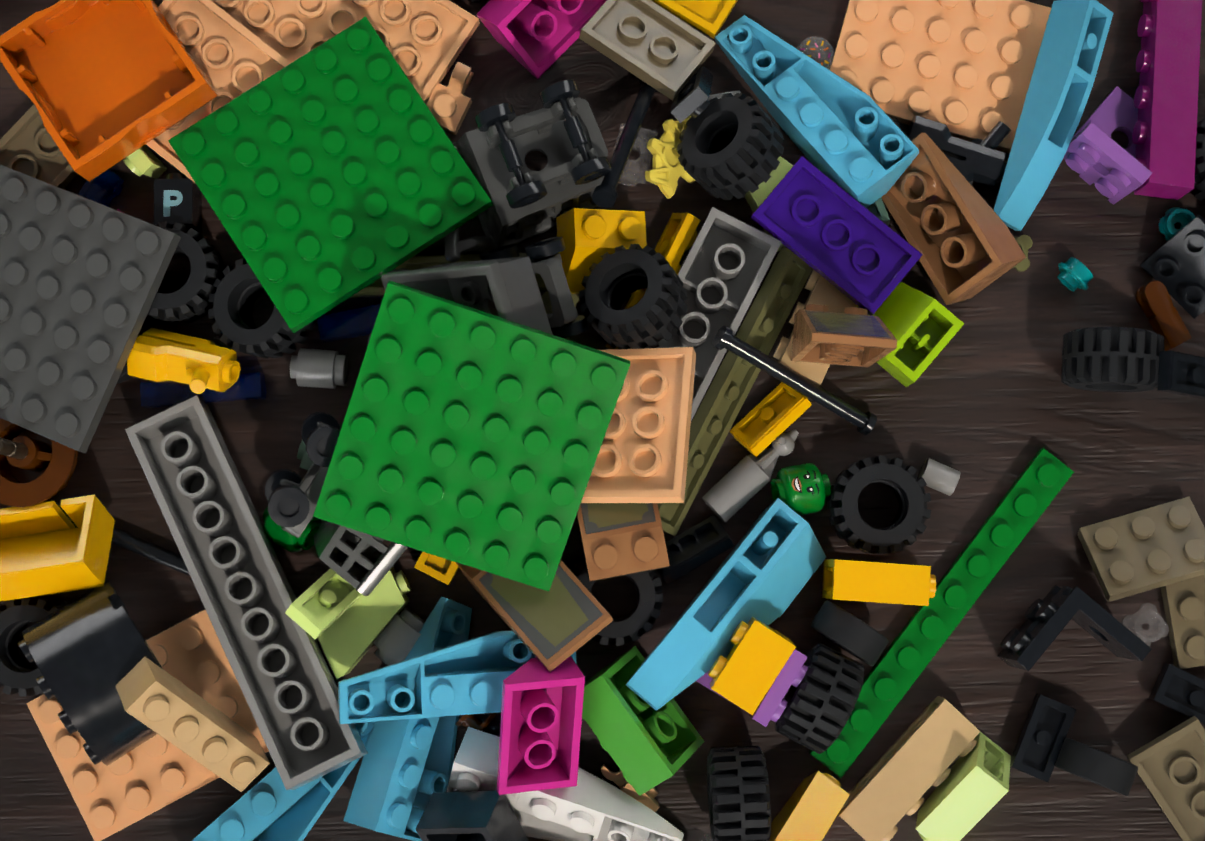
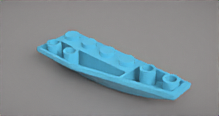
M1097 0L1053 1L994 207V212L1007 227L1015 231L1023 229L1048 188L1079 125L1091 93L1114 14Z
M743 15L715 36L716 43L805 157L812 165L865 208H868L885 195L919 154V149L869 95L747 16Z
M779 498L771 503L626 683V686L657 711L707 673L719 655L727 657L734 646L729 640L741 621L748 624L750 619L754 617L769 625L779 618L826 558L809 523Z
M441 597L419 632L421 634L405 660L467 641L469 638L472 608ZM459 715L375 722L366 746L368 754L363 756L343 821L411 841H422L416 831V827L432 794L446 792L453 767L458 728L455 724L459 720Z
M512 630L495 631L338 682L339 723L351 724L501 712L503 680L531 658L537 657ZM574 652V653L571 655V657L573 658V660H574L575 663L577 664V662H576V652Z
M375 722L354 723L366 748ZM360 758L296 790H286L275 767L192 841H303Z

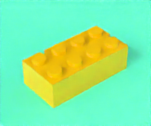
M95 494L61 499V508L74 524L55 501L42 502L29 507L0 509V602L104 586L115 520Z

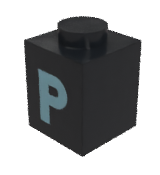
M169 173L166 175V179H154V225L159 227L158 222L167 221L171 226H174L175 222L184 224L189 229L193 228L197 232L202 231V192L198 186L182 173Z

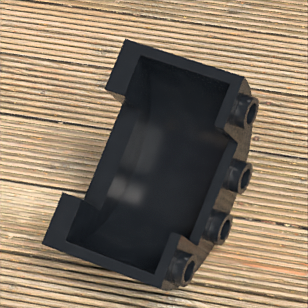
M109 579L105 581L103 587L91 589L23 630L24 639L18 642L30 663L35 661L42 675L36 678V681L48 699L55 696L62 706L63 711L58 713V716L70 734L78 730L86 742L83 744V747L95 765L102 761L107 766L157 735L156 732L125 711L115 686L144 657H147L162 668L128 614V609Z

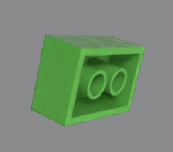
M634 646L603 667L585 683L582 718L597 736L602 748L609 753L620 768L625 780L632 785L640 796L673 776L705 741L674 698L656 711L626 686V683L645 661L640 651Z

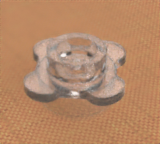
M1151 603L1142 604L1138 612L1133 615H1126L1122 620V624L1149 647L1151 642H1155L1161 637H1166L1169 632L1168 624L1156 613L1157 608ZM1145 622L1149 625L1146 630L1142 628V624Z

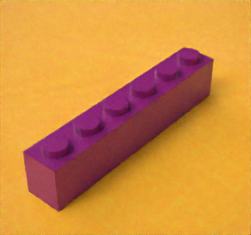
M1140 0L1143 2V15L1140 17L1137 33L1139 37H1142L1141 50L1136 59V71L1140 73V80L1134 96V107L1138 108V120L1133 128L1132 142L1136 145L1135 159L1149 169L1152 174L1143 185L1134 190V195L1179 200L1194 189L1202 0Z

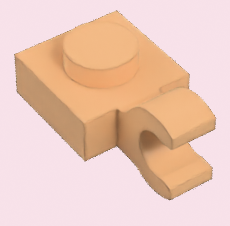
M457 62L448 86L446 87L438 83L426 104L442 129L454 135L457 134L472 104L471 98L465 96L464 93L474 73L471 72V67Z
M605 764L601 766V772L604 777L613 781L621 791L649 807L654 812L660 808L658 801L655 799L659 794L655 788L639 796L632 785L625 780L621 770L612 772Z

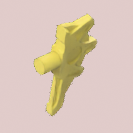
M688 116L682 123L677 119L664 121L662 124L664 133L660 139L652 138L647 142V149L651 152L653 158L652 170L645 171V179L657 185L667 199H671L674 196L680 176L688 183L696 181L680 164L678 159L680 154L677 152V146L682 142L679 139L680 134L683 130H686V123L691 116Z

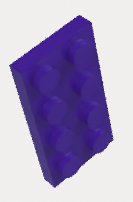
M803 156L751 217L772 236L782 241L783 245L856 305L867 309L870 316L877 311L923 255Z

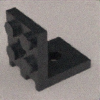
M1055 585L1043 600L1037 599L1027 609L1024 615L1027 620L1020 629L1014 628L1004 637L1000 644L1003 650L998 654V657L1008 666L1030 671L1071 619L1117 657L1143 661L1152 648L1077 586L1071 589L1068 586L1060 588Z

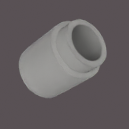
M300 348L298 356L292 355L290 377L296 378L297 386L335 389L337 385H346L348 375L347 355H339L338 351L306 348Z
M405 607L400 614L394 616L373 642L378 648L374 654L388 666L404 661L421 634L419 632L425 621Z

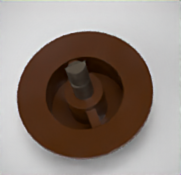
M0 418V503L11 507L34 506L48 500L57 492L64 490L75 471L78 451Z

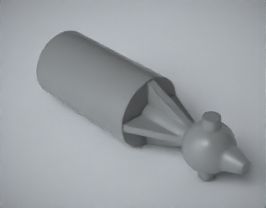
M794 429L788 433H782L772 442L771 448L762 451L757 457L753 454L746 455L702 497L703 501L726 523L770 481L779 456L789 455L793 451L794 442L799 434L798 431Z

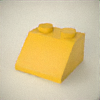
M573 208L556 218L557 237L562 236L566 249L559 253L561 254L562 266L571 294H579V291L585 289L581 284L584 276L591 274L590 266L593 263L598 264L603 259L600 256L608 252L611 255L615 253L616 247L622 245L625 249H629L631 244H639L642 249L647 246L645 211Z
M754 617L750 619L748 624L744 621L740 622L729 640L734 644L733 648L726 658L719 655L708 673L713 678L710 682L712 690L751 715L754 714L796 648V645L788 637Z

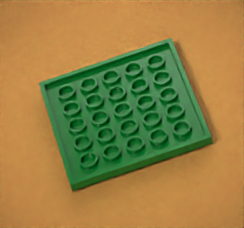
M366 17L168 140L293 333L493 206L485 190Z
M389 280L313 517L550 591L629 370L630 361Z

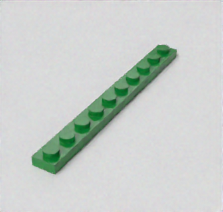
M1044 448L1039 449L936 584L935 597L929 598V606H920L865 677L855 707L835 742L821 754L812 750L808 752L838 777H843L1072 476L1073 470Z

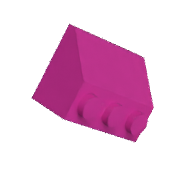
M490 0L476 15L496 41L538 79L579 38L581 29L607 0Z
M571 656L551 672L547 670L538 658H531L503 680L497 774L498 795L577 786L585 676Z

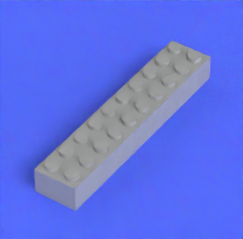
M196 395L125 429L286 790H296L368 754L355 724L339 723L338 687L316 640L285 614L291 603L297 598L263 529V524L208 405Z

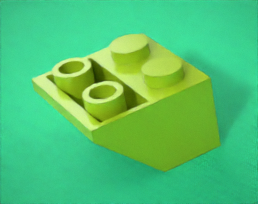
M900 282L872 315L878 316L897 339V348L876 363L902 385L908 387L915 383L964 323L935 298Z

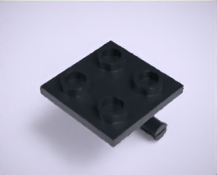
M1199 214L1140 265L1156 281L1163 283L1168 293L1194 319L1205 311V220Z

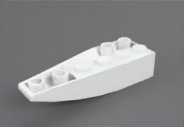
M471 727L467 728L453 763L447 792L497 790L500 737ZM579 767L577 786L505 794L525 835L528 837L550 841H682L684 837L683 832L649 807Z

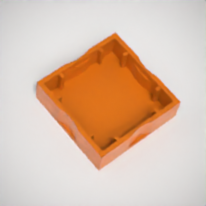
M60 0L44 10L35 12L0 36L1 63L18 88L34 103L44 127L72 169L89 182L218 96L153 0Z

